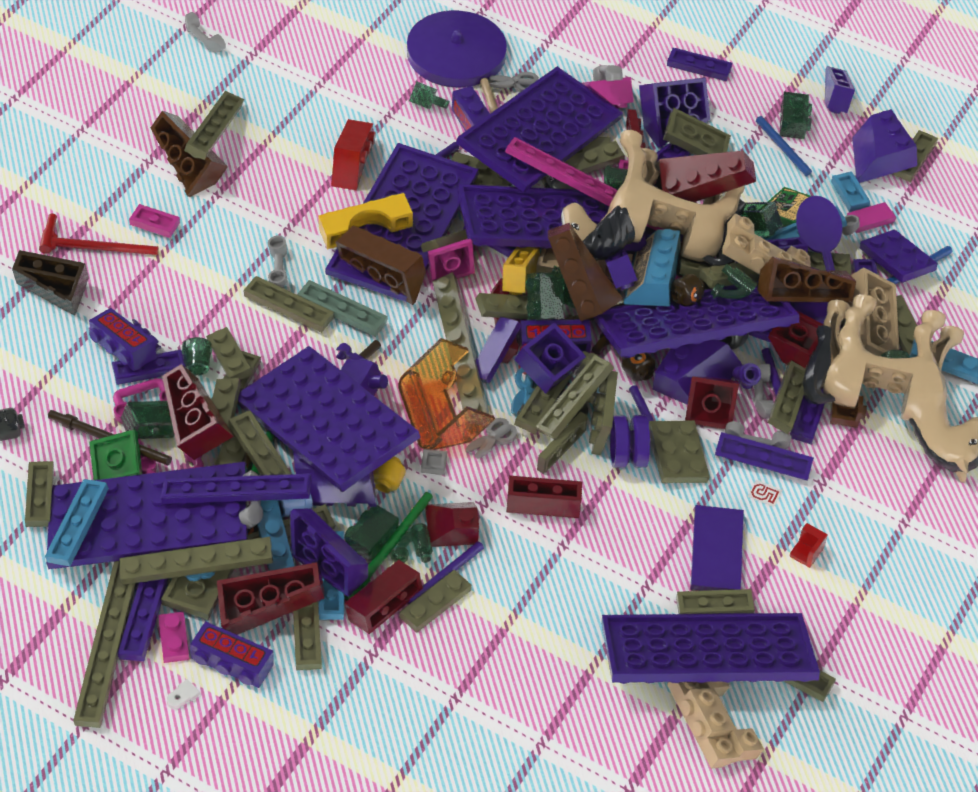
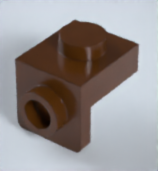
M863 396L858 397L855 409L832 402L830 424L858 428L860 420L865 419L867 405H863Z

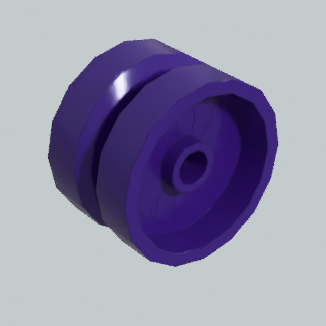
M613 415V424L610 431L612 467L626 468L630 458L635 468H647L650 456V431L647 416L633 415L629 426L625 415Z

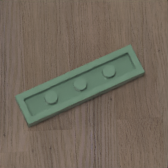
M308 280L297 294L333 311L334 318L374 337L379 334L388 322V316L311 280Z

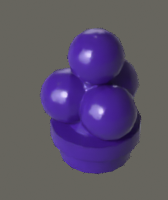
M746 363L735 367L732 375L735 381H738L744 389H751L753 385L760 381L761 370L754 363Z

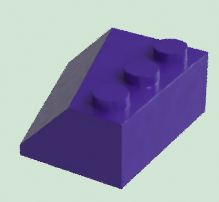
M311 508L293 509L290 511L292 557L303 565L317 562L322 578L349 597L368 579V563L349 546Z

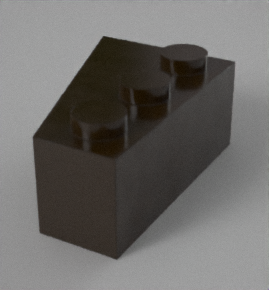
M19 250L12 267L16 284L75 316L89 280L86 264Z

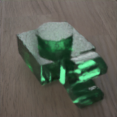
M417 81L409 99L410 102L430 109L432 104L447 109L450 103L446 99L435 96L438 89Z

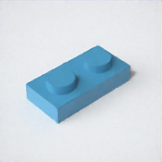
M852 171L832 176L831 183L849 212L869 207L870 200Z

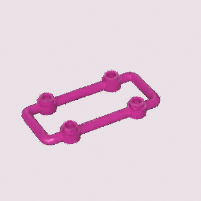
M163 379L148 380L119 389L114 393V417L116 421L124 425L126 431L136 430L132 421L133 407L131 404L123 401L125 397L159 388L161 391L159 394L160 405L164 409L169 410ZM138 435L139 444L143 445ZM183 452L184 458L194 464V467L191 468L204 467L201 459L202 456L193 460ZM140 455L142 473H155L157 470L156 461Z

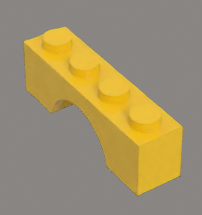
M404 193L391 195L386 198L318 215L319 231L328 250L337 247L336 241L353 225L360 227L367 224H377L387 228L390 232L413 227V212Z

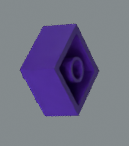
M554 322L523 346L514 360L547 394L578 369L586 356Z

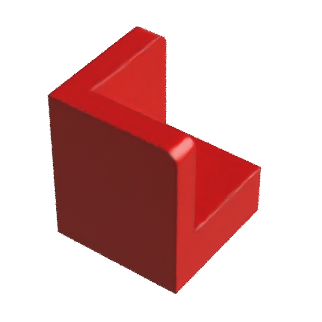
M806 523L801 530L799 541L789 556L810 568L823 551L828 534Z

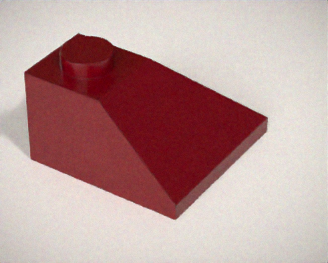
M797 311L799 313V323L791 324L789 327H775L770 332L768 338L784 364L788 365L792 360L806 369L807 363L818 344L816 330L818 326L824 324Z
M692 376L685 421H695L696 425L725 429L726 424L732 422L734 418L739 382L714 377Z
M474 502L428 504L426 506L425 513L429 547L473 545L478 541L479 519L477 506Z

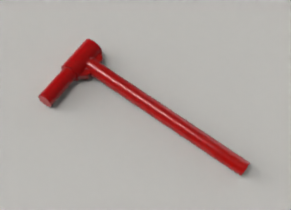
M53 213L48 215L46 227L43 230L39 245V251L44 254L50 253L56 247L158 255L159 246L58 238V235L54 232L57 215Z

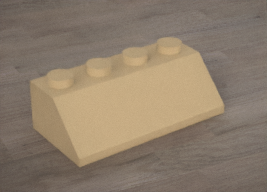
M862 268L851 275L856 280L854 297L862 294L869 295L876 299L877 304L874 313L866 316L860 327L861 342L865 350L876 356L900 358L896 284L866 268ZM846 302L852 307L853 302Z

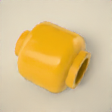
M394 456L373 471L375 489L383 493H389L399 488L406 473L399 458Z

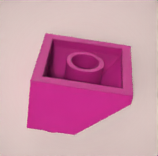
M631 77L615 81L599 80L582 83L607 102L615 105L617 109L628 107L627 103L634 102Z
M465 239L428 251L432 286V281L452 272L457 279L475 273L471 239Z

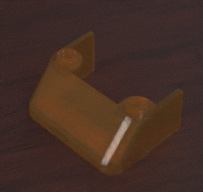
M440 338L400 377L398 389L410 423L419 431L421 438L417 442L422 449L438 450L470 443L495 420L494 415L468 406L456 416L447 391L455 384L457 379L454 365L469 350L465 346Z

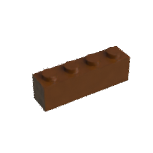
M162 110L150 127L161 149L165 150L169 164L175 168L176 176L179 182L183 183L184 191L188 197H192L215 185L228 168L213 150H211L205 160L195 158L190 153L184 151L187 142L195 132L179 116Z
M570 223L548 230L549 242L580 322L603 314L623 300V297L613 286L611 280L603 272Z
M354 225L336 241L342 260L362 273L368 271L373 280L379 284L382 281L391 286L390 291L396 295L402 293L408 297L406 301L411 305L416 303L426 274L422 255Z
M772 257L760 271L757 291L766 301L830 302L831 300H842L844 302H853L856 280L847 271L820 270Z

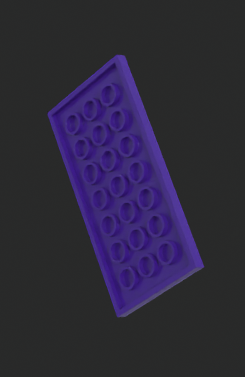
M557 66L459 135L456 144L509 181L516 188L526 192L548 174L505 153L507 146L514 137L565 162L621 120L623 112Z
M397 143L363 203L404 193L413 212V227L395 232H390L387 228L377 224H367L358 228L365 229L395 244H400L413 252H418L422 255L425 270H427L429 267L428 251H422V243L447 234L461 208L457 193L458 184L473 185L478 177L479 169ZM338 248L325 268L326 275L407 302L406 298L408 297L402 293L396 295L391 292V286L383 281L380 284L374 281L368 271L362 273L342 260Z
M458 184L457 190L467 238L471 239L472 244L476 246L552 248L548 239V230L562 225L561 214L564 207L571 203H578L597 225L609 210V206L577 189L530 188L526 192H522L516 187ZM644 233L639 243L632 242L627 244L620 251H640L647 244Z
M759 281L707 289L704 291L702 300L687 307L679 303L677 304L671 298L670 306L622 305L612 307L603 314L594 316L593 320L620 357L630 358L636 354L655 353L666 348L677 349L687 344L697 345L703 341L722 340L733 335L744 336L749 332L768 331L769 328L789 327L791 324L799 323V313L788 302L766 301L757 291Z
M310 346L240 391L238 405L246 412L250 410L260 424L341 492L350 488L421 438L416 428Z
M237 462L94 480L107 483L109 489L70 567L120 561V558L248 540V528L239 519L240 511L247 508V501L162 504L160 499L164 479L243 476L247 473L246 463ZM82 482L52 486L47 551ZM46 561L48 570L69 567Z
M802 613L602 615L601 624L612 683L807 682L819 680L820 670Z

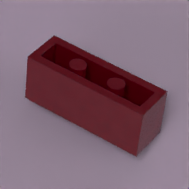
M509 475L506 512L579 518L583 481Z
M397 560L344 603L348 620L366 633H372L423 589L420 573L404 562Z

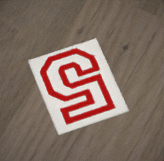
M756 480L747 497L775 507L783 490Z

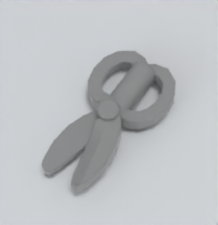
M521 72L512 78L502 75L489 77V80L495 81L490 83V87L499 89L512 87L519 92L539 79L532 72Z
M495 418L487 425L486 433L488 436L472 441L466 447V453L480 448L476 452L475 458H482L493 449L495 443L500 445L512 443L516 439L517 429L514 425L509 424L507 419ZM502 424L495 431L492 430L495 425ZM509 431L512 433V434H511L509 437H507V438H501V437H503L505 434H507Z

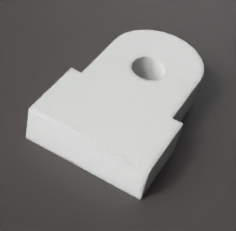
M186 679L177 685L178 688L168 694L166 698L167 706L173 710L179 709L189 701L195 700L201 693Z

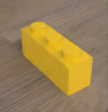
M540 247L515 248L503 264L502 291H507L511 295H521L528 290L538 275L536 274V268L540 256Z

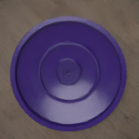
M449 10L433 13L418 21L408 34L406 51L411 67L424 79L441 86L462 88L479 85L481 79L487 78L489 80L490 76L497 75L505 64L507 43L501 29L488 18L468 11Z

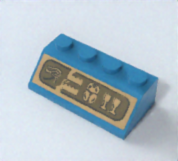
M664 229L655 231L646 239L647 244L640 251L635 252L632 267L637 281H634V286L626 289L624 304L670 306L671 284L676 278L681 242L679 230Z

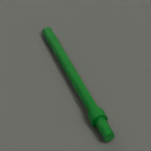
M425 492L368 565V579L349 597L345 595L344 599L346 601L371 582V577L432 500L433 496L431 493Z

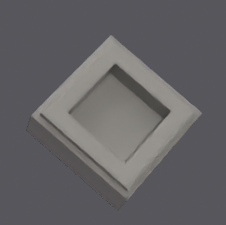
M423 449L421 473L445 475L447 451Z

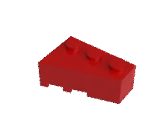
M347 120L334 147L332 187L357 191L367 156L370 154L371 146L374 145L376 139V132H373V123Z

